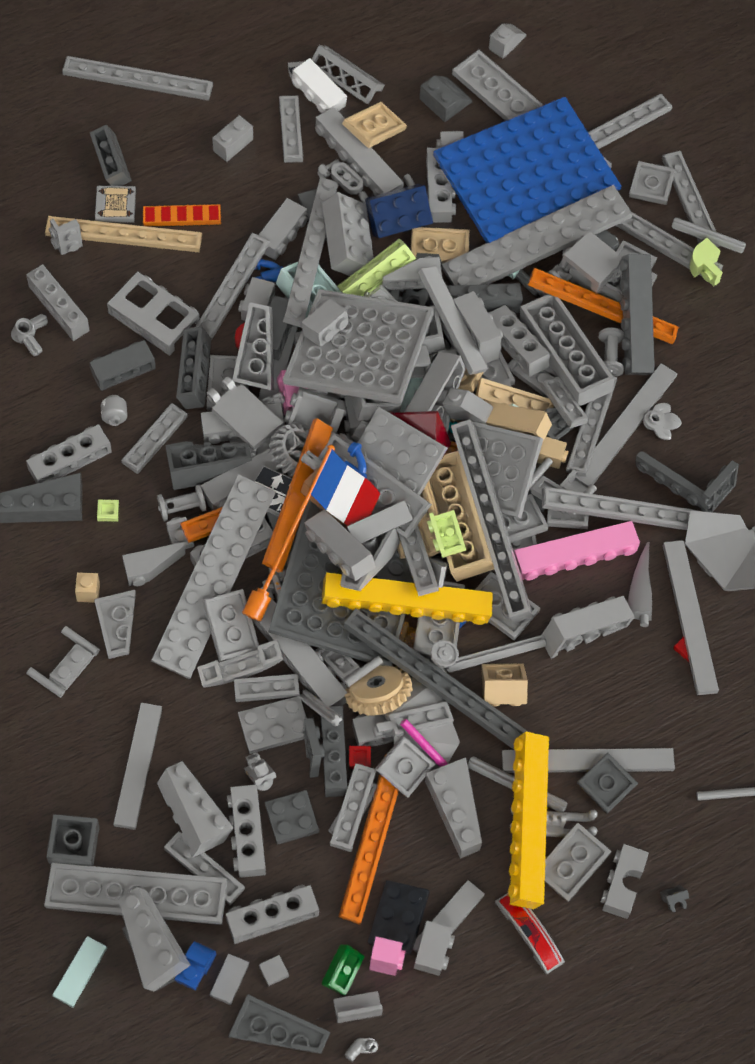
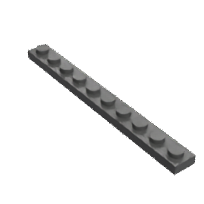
M355 609L342 627L512 749H514L516 738L524 732H528L358 609Z

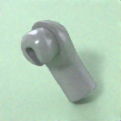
M358 1038L345 1052L344 1056L353 1062L359 1053L376 1052L378 1043L372 1038Z

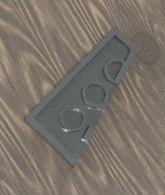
M247 995L228 1037L321 1054L331 1032Z

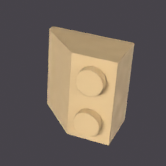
M524 664L481 665L483 700L492 706H499L500 704L520 706L521 704H527L528 679Z

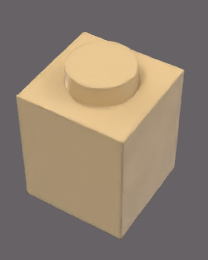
M545 437L537 463L541 464L548 457L553 461L550 467L559 469L561 462L565 463L569 451L565 450L567 443Z
M77 573L75 588L77 602L95 603L94 599L99 598L100 589L98 573Z

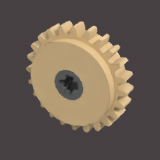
M379 665L350 687L347 686L345 698L353 712L358 711L360 715L365 714L366 716L383 715L400 707L407 701L406 697L411 696L410 692L413 691L411 678L404 670H399L398 666Z

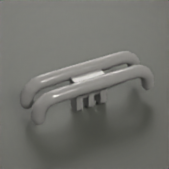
M591 810L588 813L547 811L546 836L565 838L572 830L564 829L566 821H592L597 817V811ZM594 826L586 829L593 836L597 834V828Z

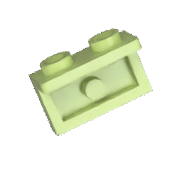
M449 511L434 516L433 512L429 513L431 520L427 521L430 533L435 532L436 539L433 540L436 552L440 551L443 558L466 551L455 511Z

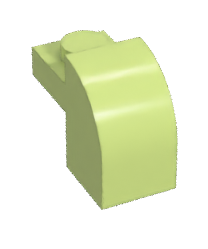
M708 238L695 247L690 261V271L694 277L701 274L705 281L715 286L720 282L723 273L714 264L718 260L720 250Z

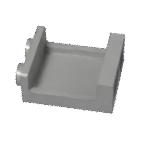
M590 231L585 236L581 235L575 245L568 247L562 255V265L566 267L570 264L592 282L591 289L596 293L621 272L619 264L622 256Z
M299 387L297 394L293 393L290 401L292 408L291 411H286L284 422H287L286 425L294 423L296 426L302 425L303 430L308 428L309 432L313 419L318 418L333 428L332 432L337 433L345 412L346 401Z

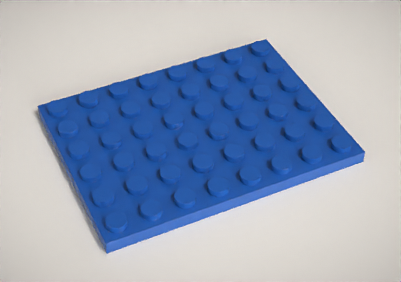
M566 97L433 152V156L486 244L612 185L615 186L617 191L621 189V184Z

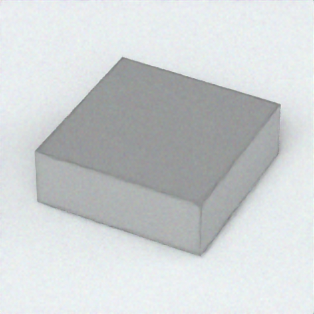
M280 955L259 964V968L268 986L289 977Z

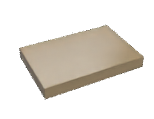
M382 102L344 119L342 123L367 148L404 131L407 127Z
M414 228L411 230V252L415 257L417 253L439 254L443 264L469 252V230Z

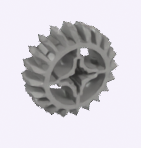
M295 423L284 425L275 431L274 435L270 438L272 442L268 445L271 448L269 454L274 457L272 461L277 463L276 468H281L282 474L287 473L288 477H293L308 436V428L303 430L302 425L296 426Z

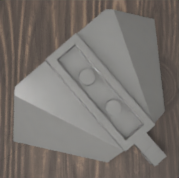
M690 511L685 546L697 558V563L709 577L712 576L724 591L755 589V526L748 530L740 515Z
M411 678L413 689L410 692L411 696L406 697L407 701L394 711L383 714L387 722L375 725V728L372 729L374 736L379 737L391 732L394 745L404 736L435 763L400 725L402 720L407 719L442 758L449 763L460 741L453 725L454 719L447 701L444 702L443 698L418 680ZM435 763L432 769L435 770L440 767Z

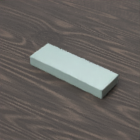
M87 936L55 990L53 997L74 1007L107 950V946Z

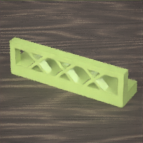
M399 238L337 287L342 293L364 296L365 292L371 293L378 286L382 285L384 276L413 262L416 258L407 245Z

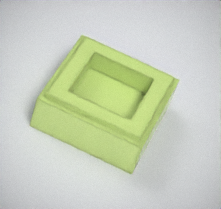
M98 500L97 521H118L119 500Z

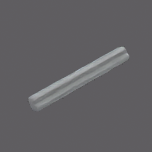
M675 218L672 223L673 229L703 240L708 238L712 243L733 251L743 253L745 249V242L680 218Z
M303 690V693L300 694V698L304 703L332 725L338 726L339 722L342 721V717L308 690Z

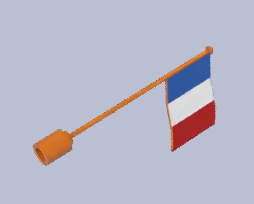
M333 445L327 446V453L263 589L252 590L242 614L259 622L263 619L271 602V598L268 597L270 593L266 590L311 495L328 513L347 526L363 520L372 514L380 492L369 480L349 467L334 452L335 447Z

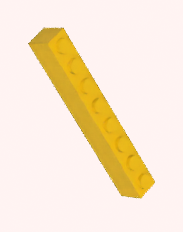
M326 572L323 580L322 604H327V606L333 608L339 606L348 607L351 610H359L361 608L369 609L371 612L386 611L393 615L403 613L411 614L413 617L428 616L435 620L445 618L452 619L454 622L471 621L477 625L488 623L492 616L493 592L438 587L439 591L418 597L414 583L372 578L361 591L341 587L342 574Z
M524 732L514 742L515 760L513 770L515 771V778L512 784L514 801L511 806L513 822L511 824L512 843L510 846L512 860L509 867L511 885L509 886L508 895L510 897V905L535 909L544 904L549 737Z

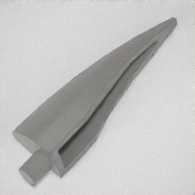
M650 542L646 543L637 563L627 602L635 616L634 619L640 620L641 627H648L649 621H652V591L649 576Z

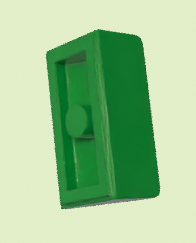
M340 945L321 984L346 996L365 955L349 945Z

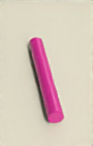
M407 719L401 721L400 725L439 767L448 765L442 756Z

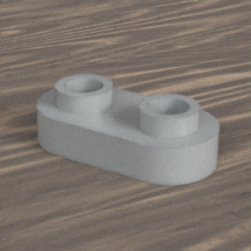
M338 162L332 166V179L338 182V185L347 193L354 195L362 191L363 179L352 168L343 162Z

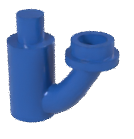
M260 259L254 270H260V266L271 270L261 272L260 276L254 278L276 283L283 266L280 267L275 262Z
M353 442L348 448V453H350L351 457L356 456L358 468L349 461H345V463L367 478L366 461L361 451L362 445Z

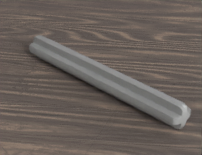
M543 635L461 656L458 657L457 662L453 666L446 669L450 673L546 646V640Z
M476 757L470 758L467 765L469 769L512 789L515 776ZM547 792V807L557 812H564L567 802Z

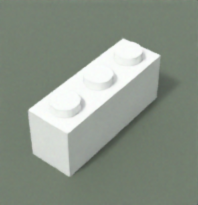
M310 58L293 70L292 82L294 86L300 88L306 98L312 101L321 113H324L333 106L338 111L346 106L347 95Z

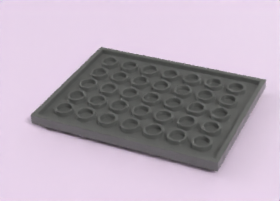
M309 500L303 512L268 632L368 663L379 656L383 661L380 666H392L390 660L342 627L354 610L344 606L333 608L327 606V604H322L323 580L326 572L342 574V570L338 564L334 565L331 562L328 554H323L319 550L315 542H310L306 537L305 532L307 530L304 522L322 511V509ZM396 549L387 564L373 577L414 583L406 558L400 559L398 549ZM359 609L360 612L399 639L405 614L393 615L386 611L371 612L369 609Z

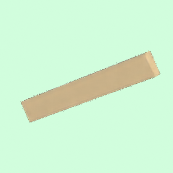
M48 216L45 230L46 236H51L49 232L51 219L54 218L58 226L75 219ZM76 219L80 225L82 240L200 252L202 232Z

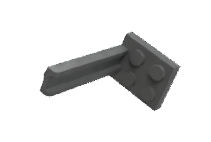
M641 451L636 455V467L639 471L647 473L657 483L664 484L674 494L685 498L691 505H696L701 509V512H713L736 486L739 464L733 460L727 466L724 465L721 468L719 476L716 479H712L708 483L706 490L703 491L645 452Z

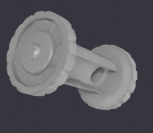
M606 328L599 332V340L605 343L603 362L612 376L616 377L624 372V366L617 362L618 343L622 342L624 332L618 328Z
M200 484L195 485V492L165 500L161 494L157 495L158 510L161 512L163 521H168V514L198 506L202 512L206 511L205 496ZM173 503L174 507L170 509L167 507V504Z
M440 640L431 648V658L426 657V659L447 673L446 668L453 666L457 662L459 652L450 641Z

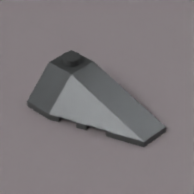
M180 442L165 445L174 490L193 487L252 461L249 444L224 443L221 446H212L211 442H204V445Z

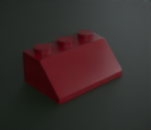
M438 411L391 413L447 448L451 445Z

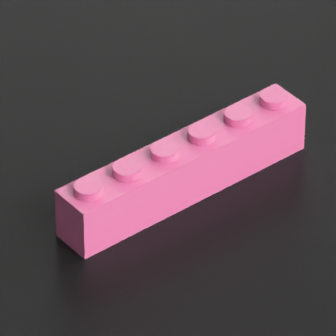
M629 521L514 550V555L522 580H533L540 575H553L560 570H573L580 565L585 564L589 566L600 560L605 559L609 561L616 558V556L632 555L638 550L640 541L633 522Z

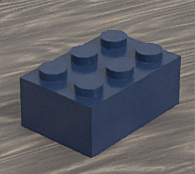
M416 184L365 198L374 237L382 238L433 224L425 185Z

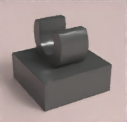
M681 885L660 891L662 900L668 904V908L673 913L676 912L675 904L677 902H680V906L683 909L687 907L685 899L689 898L688 891Z

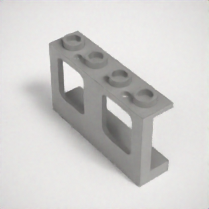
M139 272L107 303L108 313L169 356L175 351L174 344L183 335L184 329L189 328L193 323L197 325L199 322V313L194 307L187 306L178 296L171 295L166 288L161 285L158 286L147 275L143 276ZM137 284L154 295L144 308L137 307L125 298ZM167 305L185 316L175 329H169L156 319Z

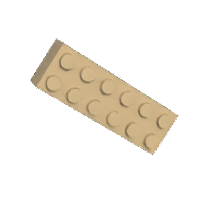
M459 451L445 454L429 479L427 486L436 515L453 510L456 514L466 551L446 557L451 574L457 582L494 570L495 568Z

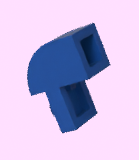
M193 942L185 955L190 966L176 975L175 981L196 991L203 975H207L216 957V951L198 942Z

